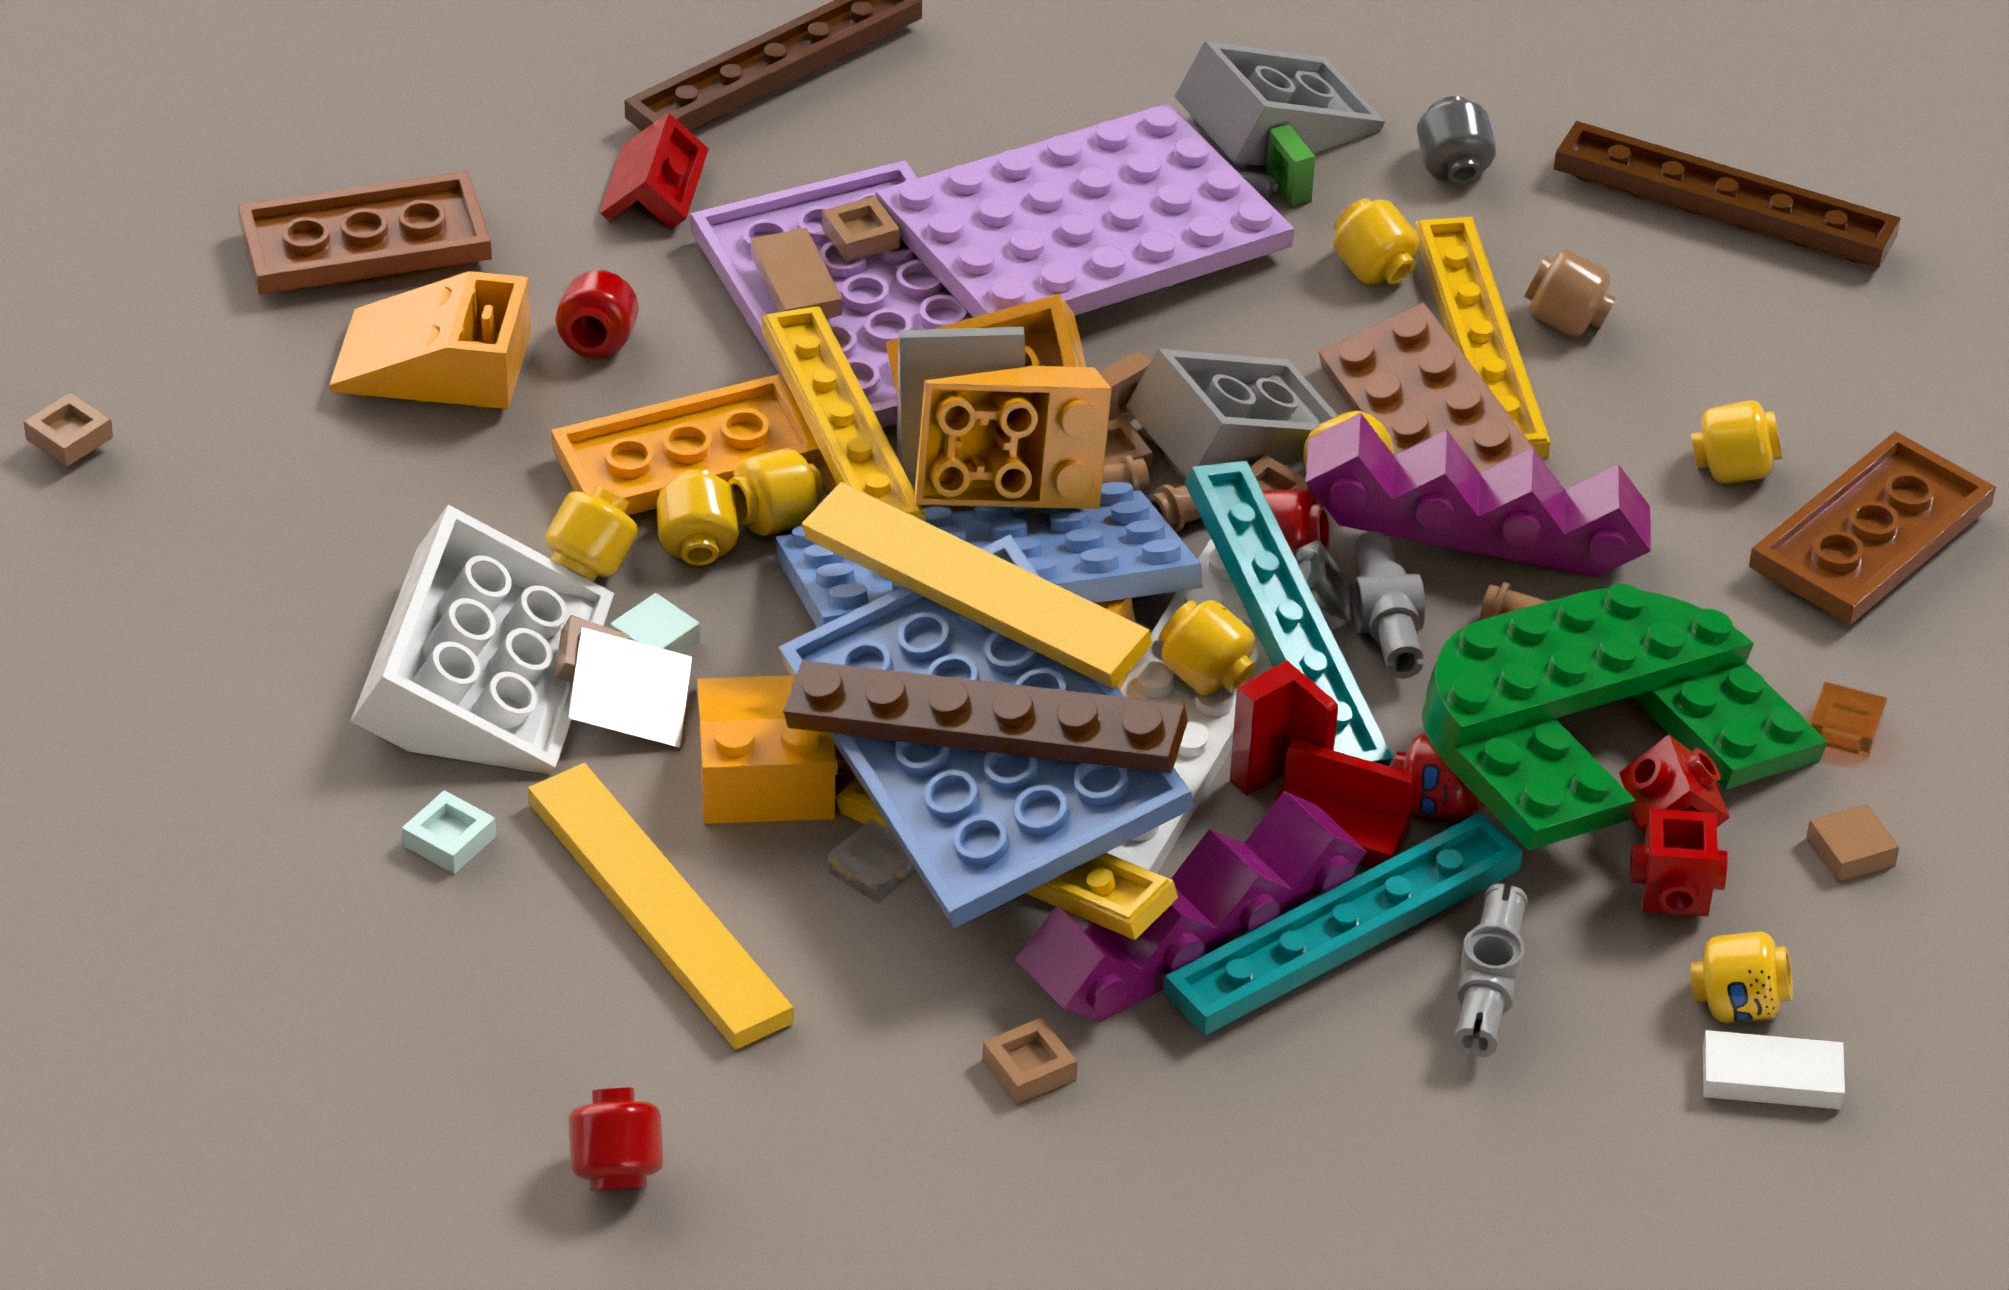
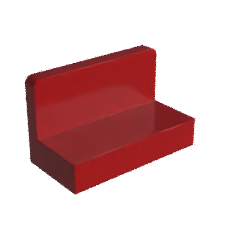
M668 112L622 146L599 213L607 220H610L638 200L670 230L687 218L709 148Z
M1288 660L1237 687L1229 781L1245 795L1254 792L1285 774L1287 749L1292 740H1300L1334 750L1338 716L1337 702Z
M1295 739L1291 741L1287 749L1284 785L1275 802L1283 791H1286L1318 805L1367 851L1358 865L1374 868L1397 856L1410 832L1416 777L1410 772Z

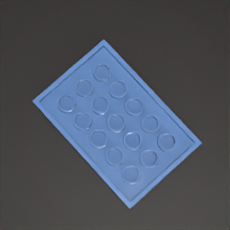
M1110 482L1102 484L1100 509L975 506V509L952 512L944 507L924 508L926 523L978 548H983L1005 536L1011 535L1041 578L1093 603L1203 588L1200 561L1142 491H1134L1133 486L1129 483ZM802 526L794 528L791 535L775 537L777 560L817 628L903 587L805 539Z
M1011 535L981 548L1039 576ZM905 587L892 591L779 646L783 664L794 681L802 660L1124 697L1117 686L1114 689L1109 688ZM828 733L953 928L1194 809L1191 791L1174 767L1172 773Z

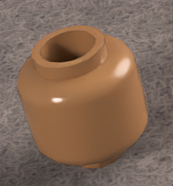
M1568 250L1559 252L1554 259L1545 255L1524 295L1525 298L1531 300L1530 314L1535 320L1572 338L1581 336L1589 324L1600 329L1616 300V297L1606 293L1610 284L1609 272Z

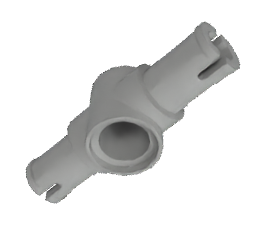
M1375 531L1366 532L1358 537L1355 544V555L1361 572L1359 577H1355L1353 584L1355 626L1359 634L1371 633L1374 640L1381 645L1386 668L1391 676L1401 679L1410 678L1421 671L1423 667L1422 659H1424L1417 636L1418 631L1423 629L1425 621V597L1422 579L1419 574H1406L1402 566L1397 564L1388 535Z
M1495 884L1487 889L1484 896V908L1480 925L1468 932L1463 942L1458 981V1000L1462 1008L1458 1026L1453 1036V1043L1459 1052L1469 1056L1474 1039L1479 1040L1477 1057H1489L1495 1053L1498 1045V1032L1502 1015L1511 1009L1518 999L1524 958V942L1520 935V929L1528 899L1525 892L1515 886H1511L1508 901L1502 900L1505 884Z

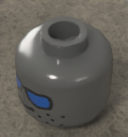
M1450 96L1435 101L1428 108L1427 112L1422 115L1417 124V137L1424 165L1433 177L1449 179L1452 183L1456 184L1469 183L1477 179L1482 172L1489 168L1496 157V143L1488 113L1480 104L1466 98Z

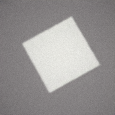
M582 627L568 718L680 748L692 657Z

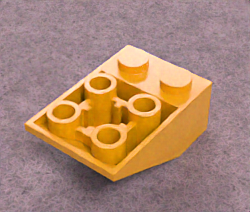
M468 271L354 309L329 385L330 392L408 399L419 402L470 405L480 408L509 409L531 334L528 277Z
M1028 366L925 380L914 494L915 505L1100 509L1112 388L1094 367Z

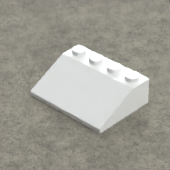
M447 505L416 549L351 722L409 752L550 775L557 765L572 720L568 718L573 683L555 678L561 629L570 615L604 626L614 593L462 511Z

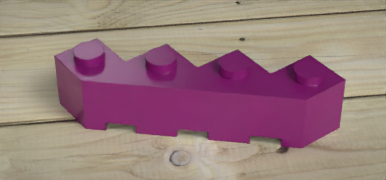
M1359 413L1308 439L1305 483L1339 526L1368 532L1375 531L1388 536L1598 577L1651 552L1650 506L1619 464L1565 490L1533 447L1479 473L1448 430L1394 456L1362 413Z
M1283 791L1244 843L1208 829L1171 878L1174 882L1178 898L1136 940L1055 906L1015 960L1064 1010L1102 1022L1163 990L1165 975L1351 880L1356 866L1366 855L1367 851L1318 805Z

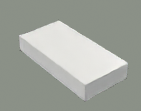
M1706 1030L1703 1043V1097L1842 1110L1845 1096L1843 1042Z

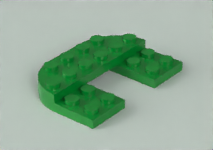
M1617 583L1606 589L1580 592L1470 623L1459 629L1449 637L1439 651L1426 689V701L1421 712L1425 733L1441 760L1528 851L1627 821L1636 801L1555 718L1631 696L1672 738L1691 751L1695 748L1704 751L1716 765L1720 773V780L1717 782L1725 790L1819 762L1828 743L1805 720L1802 714L1789 705L1758 672L1754 671L1747 664L1754 643L1733 627L1731 619L1726 614L1715 609H1702L1670 596L1639 590L1625 583Z

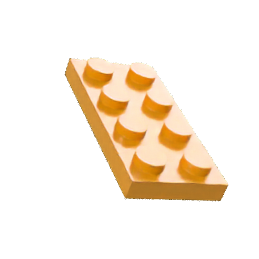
M781 374L551 430L552 450L574 491H581L592 495L596 486H601L630 503L625 511L626 515L656 509L660 490L678 474L687 470H707L728 483L733 478L737 465L746 458L783 448L797 451L806 459L808 464H813L816 468L824 466V457Z

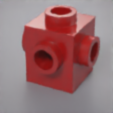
M1670 735L1666 736L1619 772L1625 790L1636 800L1630 818L1645 833L1649 808L1717 813V827L1730 818L1716 784L1720 780V773L1714 762L1701 749L1695 748L1691 751Z
M1649 808L1644 845L1632 844L1629 867L1630 884H1641L1642 912L1709 917L1713 890H1724L1727 879L1728 855L1727 850H1718L1717 813Z

